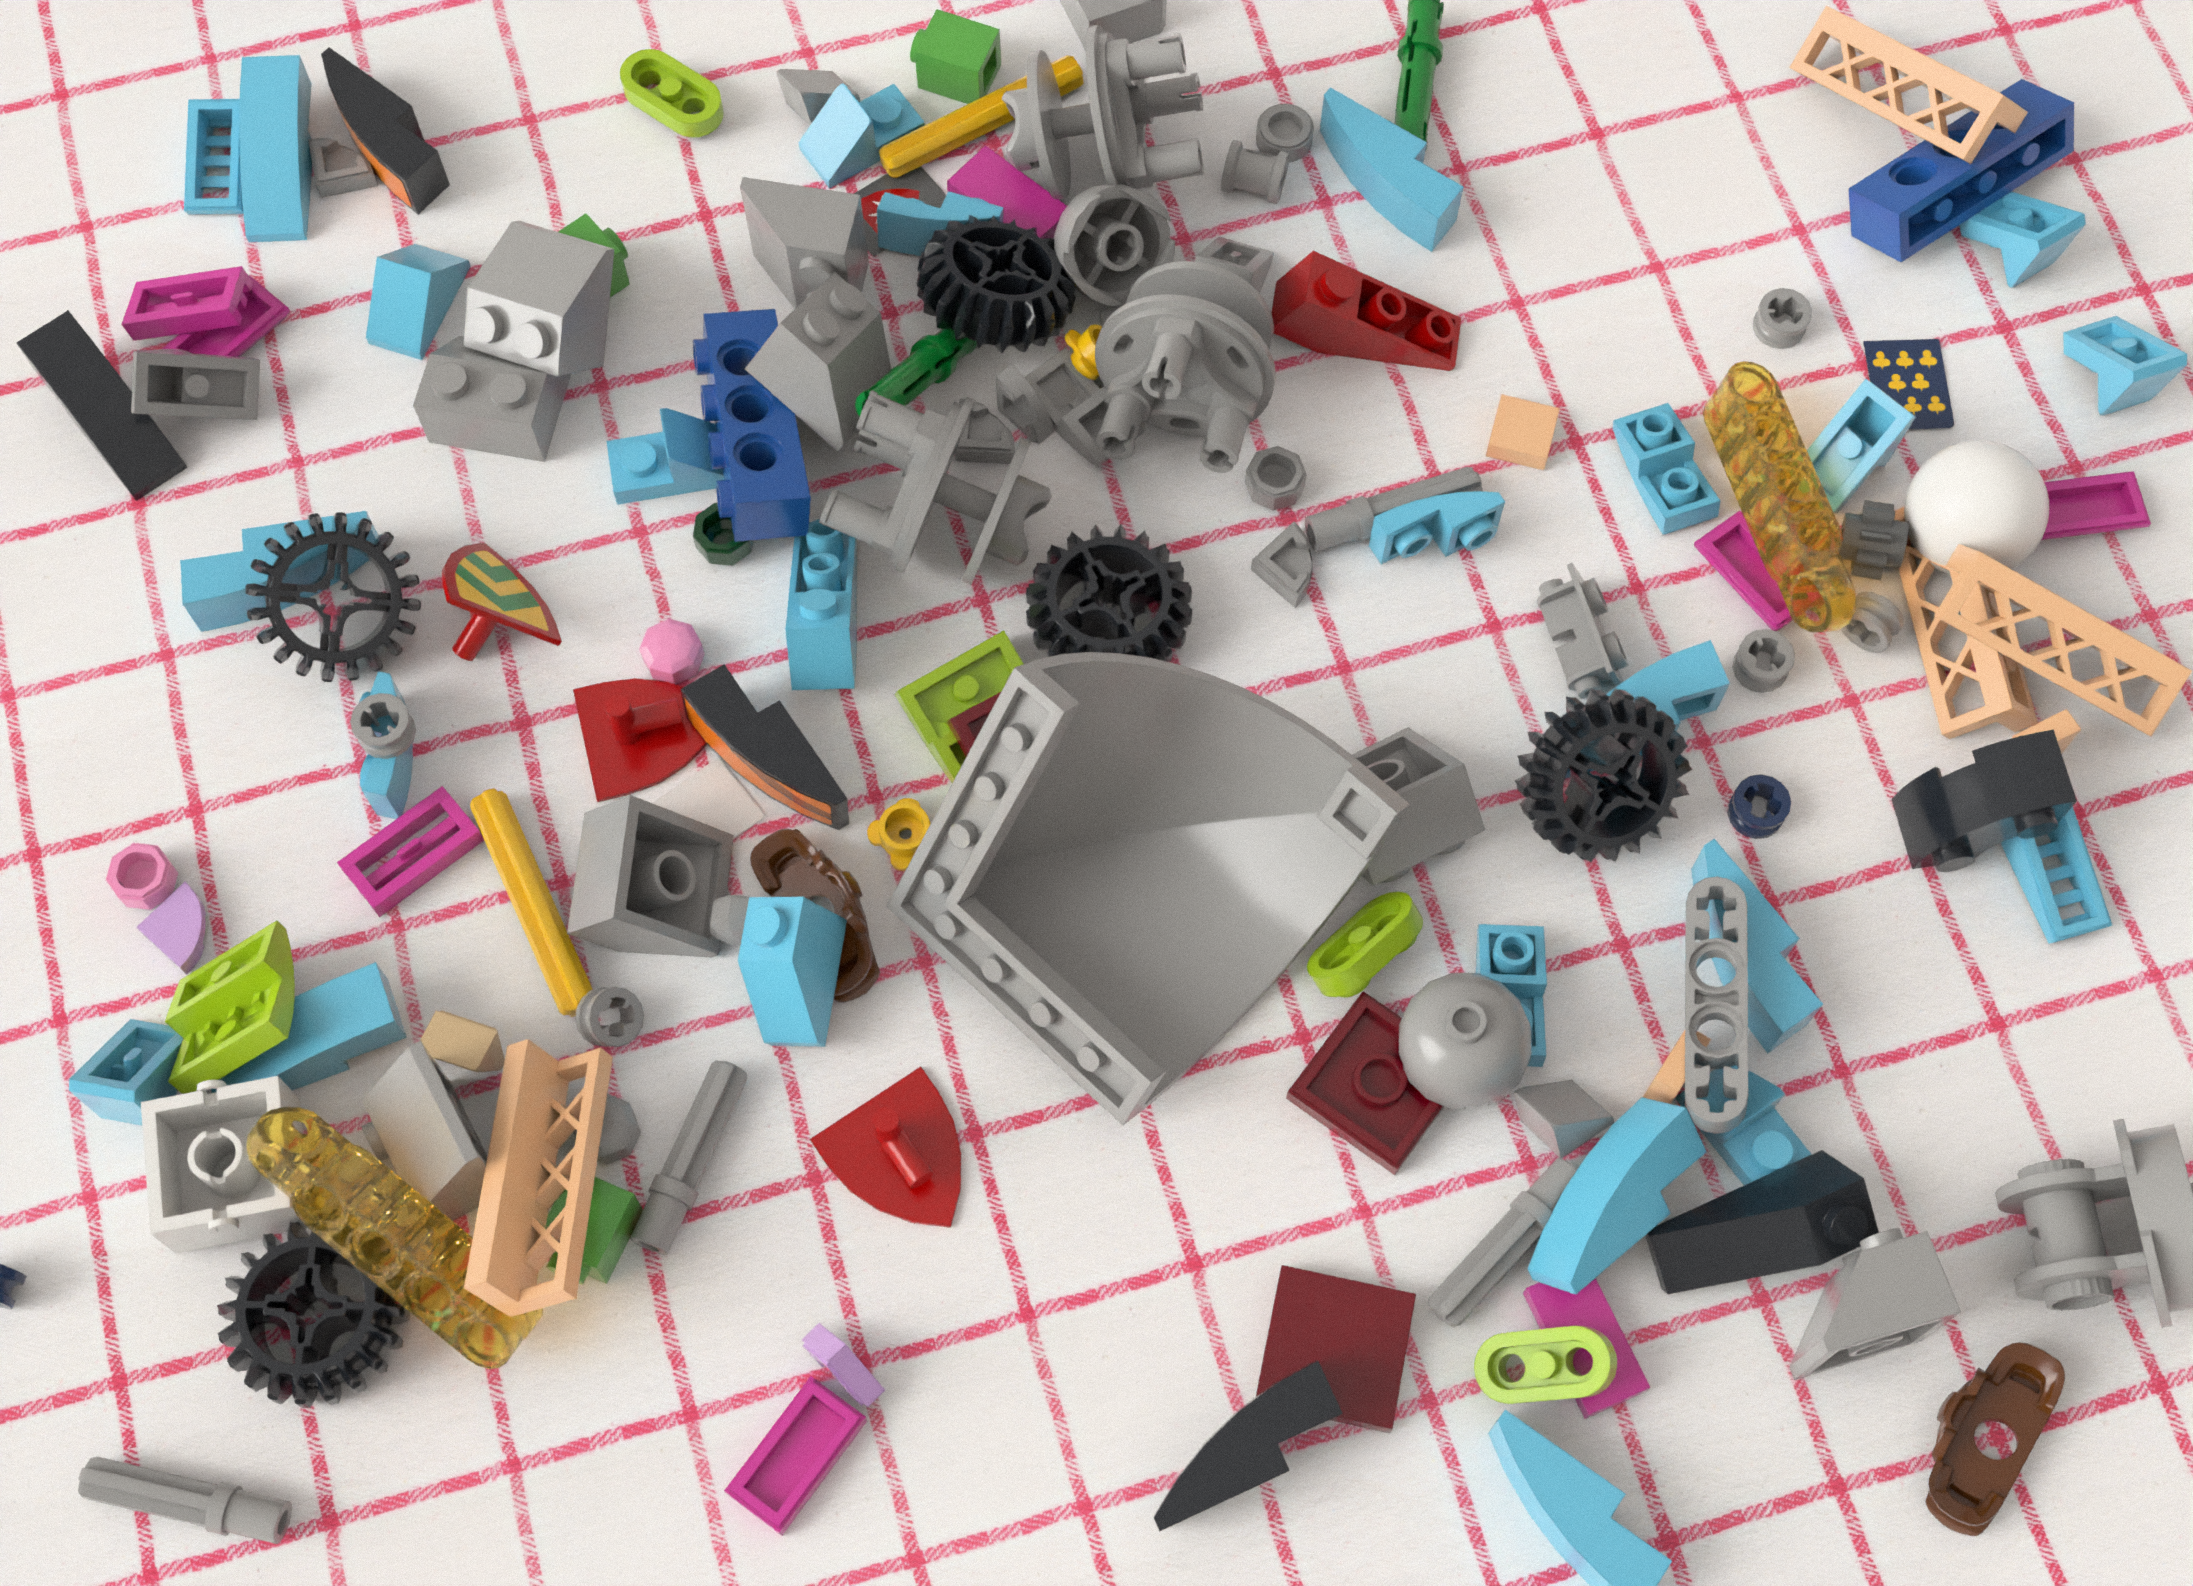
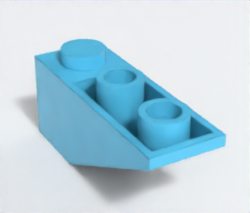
M820 519L809 522V532L806 536L794 537L785 628L792 690L855 689L857 659V539L820 524Z

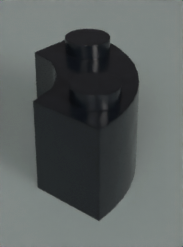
M2054 729L2007 739L1973 750L1975 763L1943 777L1940 768L1934 767L1905 785L1892 798V804L1912 869L1935 866L1938 872L1956 871L1975 862V858L1985 850L2016 836L2023 839L2035 838L2056 830L2058 823L2077 802Z

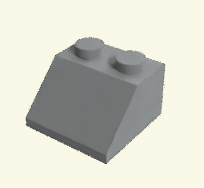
M742 178L740 189L753 255L794 309L834 272L848 284L855 286L862 292L869 259L860 195L754 178Z
M511 222L467 287L463 346L557 377L604 367L614 249L526 222Z
M834 272L778 325L745 370L838 452L859 430L856 429L859 420L855 407L856 398L861 392L869 389L891 370L881 313L865 299L859 289L848 284Z
M458 336L430 353L413 404L429 443L545 462L571 374L557 377L463 346L464 336Z
M1403 729L1352 754V756L1410 804L1362 875L1373 886L1380 882L1386 883L1398 880L1409 872L1410 867L1434 855L1454 852L1464 845L1465 840L1485 831L1465 764L1412 729Z
M632 795L585 812L567 934L618 952L714 957L719 955L721 940L716 939L710 934V919L713 900L727 895L734 835Z
M420 1040L407 1047L364 1096L362 1102L371 1118V1122L361 1127L377 1159L381 1162L390 1157L399 1178L389 1183L406 1218L410 1219L418 1215L432 1231H435L479 1207L488 1155L450 1080Z
M1900 1228L1883 1231L1860 1242L1861 1250L1842 1258L1844 1267L1826 1283L1789 1366L1794 1380L1921 1342L1961 1313L1928 1231L1903 1238Z

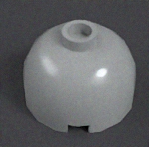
M1124 184L1095 185L1076 195L1061 213L1054 233V249L1059 262L1065 269L1067 278L1083 296L1114 307L1123 306L1121 303L1127 301L1134 283L1144 273L1159 265L1173 261L1175 240L1170 239V227L1167 220L1171 221L1167 210L1151 194Z
M1450 973L1429 981L1411 998L1399 1024V1056L1408 1081L1426 1099L1449 1109H1466V1106H1480L1488 1103L1489 1106L1502 1101L1520 1084L1531 1058V1026L1519 999L1501 982L1479 973Z

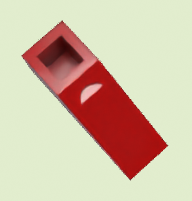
M1314 250L1276 281L1271 314L1274 334L1321 354L1451 371L1455 368L1461 317Z

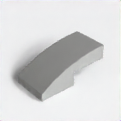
M1065 347L1025 376V378L1044 403L1054 430L1073 449L1098 468L1110 459L1102 453L1103 447L1098 448L1095 440L1108 409V404L1104 400L1107 389L1105 386L1100 389L1093 380L1080 374L1072 364L1071 353ZM1141 425L1138 431L1137 438L1141 436L1144 432V428Z

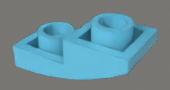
M948 191L941 208L927 205L918 199H907L885 192L877 207L878 247L920 256L925 251L928 241L932 239L934 231L945 230L949 221L965 224L969 220V215L982 222L989 221L994 215L998 222L1003 223L1004 207L990 204L980 198H970Z
M1669 403L1613 420V431L1626 466L1648 511L1663 535L1718 517L1721 501L1694 462L1695 442Z
M1474 491L1436 495L1412 501L1374 517L1369 547L1380 564L1399 555L1402 558L1412 557L1425 549L1432 539L1445 557L1463 548H1466L1468 551L1478 549L1496 535L1505 500L1499 492Z
M379 671L371 692H365L360 699L362 701L370 695L384 693L394 695L405 704V700L389 673ZM386 715L377 719L380 724L378 727L374 724H371L370 727L377 737H381L390 733L387 726L396 728L397 725H395L390 715ZM413 743L408 750L397 757L382 759L368 754L363 762L360 773V787L373 810L379 816L397 819L403 815L412 776Z
M1479 924L1476 944V973L1501 982L1519 999L1531 1026V1058L1528 1066L1543 1067L1546 1058L1543 995L1547 986L1544 926Z

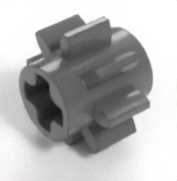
M1864 500L1863 510L1860 515L1845 513L1839 537L1837 558L1852 560L1850 567L1852 569L1851 576L1881 580L1884 567H1901L1907 544L1909 522L1894 520V504Z

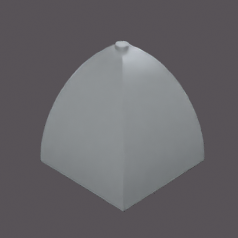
M1102 652L1060 654L1036 659L1013 669L886 907L1121 1125H1125L1166 1092L1200 1061L1280 978L1324 926L1363 875L1410 804L1335 741L1284 708L1243 687L1183 665L1149 657Z

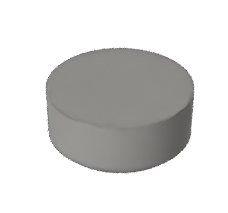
M1292 104L1271 106L1258 119L1256 129L1257 147L1260 152L1276 156L1280 151L1289 152V163L1303 158L1312 146L1313 121L1310 115L1298 106Z

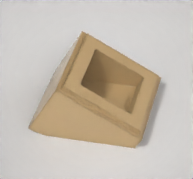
M442 1010L435 1011L420 1039L434 1059L474 1072L498 1071L502 1069L505 1059L496 1028Z

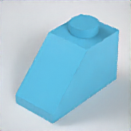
M749 897L738 964L763 1041L771 1046L825 1047L847 920L805 897Z

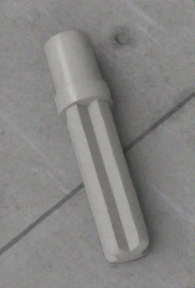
M1464 467L1372 497L1365 498L1361 496L1348 500L1346 505L1305 517L1306 534L1310 545L1316 552L1353 540L1363 541L1371 537L1374 517L1412 501L1436 495L1483 491L1482 482L1478 472H1475L1472 467Z
M715 1060L711 1064L660 1174L655 1175L648 1190L650 1196L630 1237V1240L637 1245L661 1255L668 1254L687 1211L692 1210L699 1195L696 1190L747 1082V1073L740 1067L727 1061Z
M1557 1158L1527 1191H1522L1511 1202V1209L1429 1296L1428 1305L1440 1320L1452 1327L1461 1325L1539 1240L1562 1192L1577 1171L1573 1165L1564 1159Z
M102 1457L90 1458L85 1468H82L78 1478L80 1481L78 1493L84 1499L205 1527L207 1532L224 1536L232 1533L278 1544L283 1539L291 1519L292 1504L290 1501L243 1491L241 1486L221 1482L217 1485Z

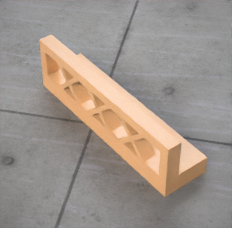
M1828 6L1823 10L1789 67L1969 164L1973 162L1996 124L2015 133L2028 113L2003 94ZM1829 37L1841 44L1844 62L1821 71L1813 67V64ZM1875 63L1883 65L1887 84L1866 93L1861 92L1858 70ZM1898 74L1904 76V78L1899 79ZM1846 76L1847 84L1838 80V78ZM1920 85L1928 88L1931 108L1910 116L1905 115L1901 93ZM1943 97L1949 99V101L1943 103ZM1889 98L1890 107L1880 101ZM1966 108L1978 114V117L1960 144L1949 138L1946 116ZM1933 121L1935 130L1924 124Z
M1904 507L1895 510L1894 520L1905 521ZM1908 535L1904 558L1899 572L1941 734L1948 739H1952L1995 722L2000 723L2013 732L2037 724V717L2021 664L1968 635V640L1955 663L1941 657L1938 642L1948 624L1936 617L1931 621L1929 611L1935 614L1939 607L1926 601L1923 589L1935 569L1931 563L1950 571L1953 584L1959 573L1924 557L1916 548L1912 547ZM1915 557L1921 560L1918 568ZM1976 583L1960 609L1961 616L1973 623L1999 616L1995 594ZM2002 627L1989 631L2005 640ZM1973 661L1975 664L1976 672L1969 670ZM1944 667L1951 670L1947 678ZM1966 676L1980 683L1986 706L1956 716L1952 699Z
M1958 544L1946 564L1947 567L1958 572L1959 575L1934 617L2149 736L2153 735L2192 670L1980 551ZM1976 583L1995 594L1999 616L1973 623L1958 613ZM2010 602L2022 609L2012 612ZM2038 617L2047 622L2052 645L2027 653L2020 649L2015 623ZM2002 627L2005 640L1989 631ZM2063 632L2074 637L2075 639L2065 641ZM2090 646L2100 652L2104 675L2079 682L2073 679L2068 653ZM2055 657L2057 669L2042 660ZM2116 661L2127 668L2117 671ZM2143 676L2159 684L2142 714L2138 715L2125 708L2120 682ZM2107 686L2110 699L2095 690Z
M529 1039L507 1046L464 1288L509 1317L577 1299L613 1059L602 1048L557 1061ZM586 1077L583 1089L566 1107L569 1082ZM576 1129L575 1146L557 1166L558 1149ZM566 1189L568 1191L566 1205L548 1227L546 1225L548 1210ZM556 1251L558 1256L554 1280L536 1285L539 1270Z

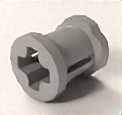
M1233 140L1224 165L1221 191L1230 193L1234 188L1265 195L1268 197L1269 203L1278 204L1287 175L1290 153L1280 151L1277 156L1243 148L1242 141Z

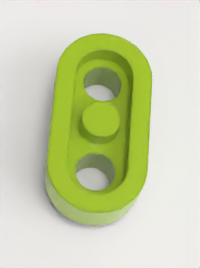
M655 49L637 51L623 62L620 68V79L626 99L657 121L686 137L708 135L721 124L724 111L720 92L714 83L670 55ZM652 84L658 85L657 87L651 89L645 88L648 85Z
M1390 892L1376 897L1363 906L1312 953L1307 963V971L1323 995L1344 998L1357 995L1369 985L1371 978L1396 955L1408 950L1415 943L1423 927V918L1412 898L1404 892Z
M1566 1326L1496 1334L1481 1345L1474 1361V1373L1481 1390L1489 1398L1504 1404L1592 1397L1603 1392L1611 1384L1617 1370V1356L1610 1340L1600 1331L1586 1326ZM1581 1348L1586 1349L1593 1358L1592 1369L1586 1375L1579 1374L1573 1366L1574 1354ZM1513 1355L1519 1356L1525 1364V1373L1517 1382L1513 1381L1506 1371L1507 1361Z

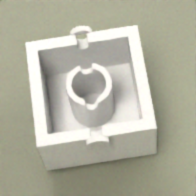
M279 1076L227 1085L222 1080H207L198 1083L196 1092L141 1102L150 1234L175 1254L263 1237V1234L271 1233L274 1235L288 1231L290 1222H299L304 1228L312 1227L300 1099ZM217 1089V1092L207 1093L206 1090Z

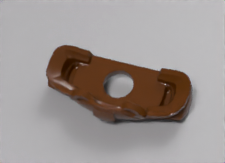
M781 829L767 836L753 848L750 856L752 869L762 888L771 897H805L811 901L818 897H826L830 900L834 907V913L847 920L834 1000L844 1003L866 994L877 981L880 971L870 941L866 915L860 901V897L863 895L858 882L850 872L842 871L821 849L818 851L798 829Z
M2012 1343L1997 1353L1986 1370L1978 1367L1971 1380L1964 1384L1957 1392H1951L1943 1401L1937 1415L1940 1425L1936 1445L1932 1451L1935 1464L1929 1477V1491L1925 1503L1932 1515L1944 1526L1964 1535L1978 1536L1985 1531L1995 1518L2062 1392L2065 1372L2058 1359L2028 1343ZM1989 1421L2005 1424L2015 1435V1452L2010 1457L2001 1460L1991 1459L1982 1454L1977 1448L1974 1439L1975 1430L1978 1426Z

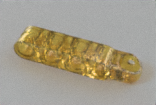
M1748 361L1735 363L1729 368L1719 387L1705 404L1703 410L1704 422L1765 569L1770 577L1777 582L1792 620L1809 632L1838 631L1850 624L1857 605L1855 587L1839 552L1843 541L1841 528L1776 379L1771 372L1757 363ZM1807 610L1815 612L1820 621L1810 620L1805 612Z
M298 1107L272 1109L263 1114L252 1127L246 1141L249 1161L260 1174L292 1199V1206L297 1217L310 1230L470 1362L483 1368L494 1369L500 1368L509 1361L520 1347L522 1341L528 1337L539 1323L543 1315V1308L509 1317L466 1290L464 1285L473 1240L468 1233L372 1153L361 1146L349 1142L313 1111ZM293 1121L304 1123L307 1128V1134L296 1130L293 1126Z

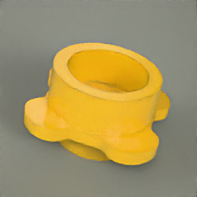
M1096 324L1090 325L1082 335L1076 330L1071 329L1064 337L1066 343L1074 351L1071 354L1072 364L1080 374L1091 380H1096L1100 377L1095 362V347L1102 326Z
M903 798L887 808L881 815L880 820H874L870 823L867 830L868 840L874 846H881L891 856L890 861L893 868L899 871H906L931 823L928 815L920 807V803L917 800ZM909 830L912 835L908 839H903L900 837V832Z

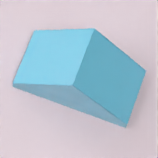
M418 244L378 256L376 259L366 332L368 343L423 360L471 267L469 260Z
M130 1019L69 1078V1091L100 1118L142 1126L141 1102L175 1096L178 1090L168 1080L183 1038L168 1025Z

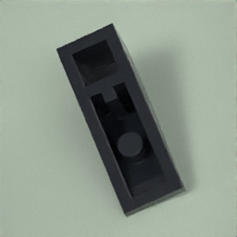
M1820 1150L1654 1227L1645 1237L1661 1289L1667 1294H1673L1819 1266L1860 1247L1862 1240L1879 1233L1864 1178L1823 1150Z

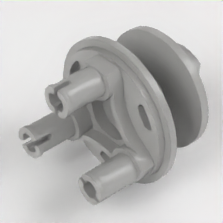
M1100 24L1090 26L1086 35V71L1090 103L1064 108L1054 70L1047 54L1043 50L1030 52L1027 60V88L1006 91L1002 96V101L1006 104L1010 114L1015 118L1014 132L1006 148L1010 163L1018 171L1041 168L1046 187L1052 198L1055 200L1067 198L1071 183L1068 137L1095 133L1107 185L1124 184L1135 189L1153 187L1154 182L1203 175V157L1197 138L1147 147L1145 142V129L1147 124H1153V117L1195 110L1197 112L1203 111L1202 92L1183 95L1185 93L1197 92L1198 88L1201 87L1197 73H1193L1190 76L1149 83L1146 79L1178 72L1180 74L1186 73V56L1181 34L1129 44L1127 38L1115 40L1111 32L1106 33Z
M1178 261L1159 265L1144 273L1134 283L1126 304L1113 312L1105 321L1095 347L1096 367L1107 389L1104 400L1108 404L1101 429L1095 440L1098 448L1103 447L1102 453L1105 456L1116 460L1130 457L1135 449V441L1142 422H1146L1173 433L1206 436L1200 454L1201 463L1209 470L1217 473H1226L1233 469V466L1238 462L1247 426L1257 419L1268 406L1275 386V365L1269 351L1274 334V324L1271 311L1260 293L1243 278L1224 268L1194 261Z
M871 390L856 426V429L860 430V436L855 442L853 451L864 453L904 470L902 477H905L894 506L887 505L885 510L832 489L819 523L868 543L872 548L889 554L890 558L898 561L895 570L904 573L934 503L937 502L985 523L961 580L972 585L985 553L1016 566L1026 560L1029 549L1024 534V521L1029 516L1044 509L1052 496L1049 487L1018 475L1031 444V441L1022 437L997 495L947 474L976 400L966 397L963 405L954 402L946 417L927 408L924 414L880 396L878 392Z

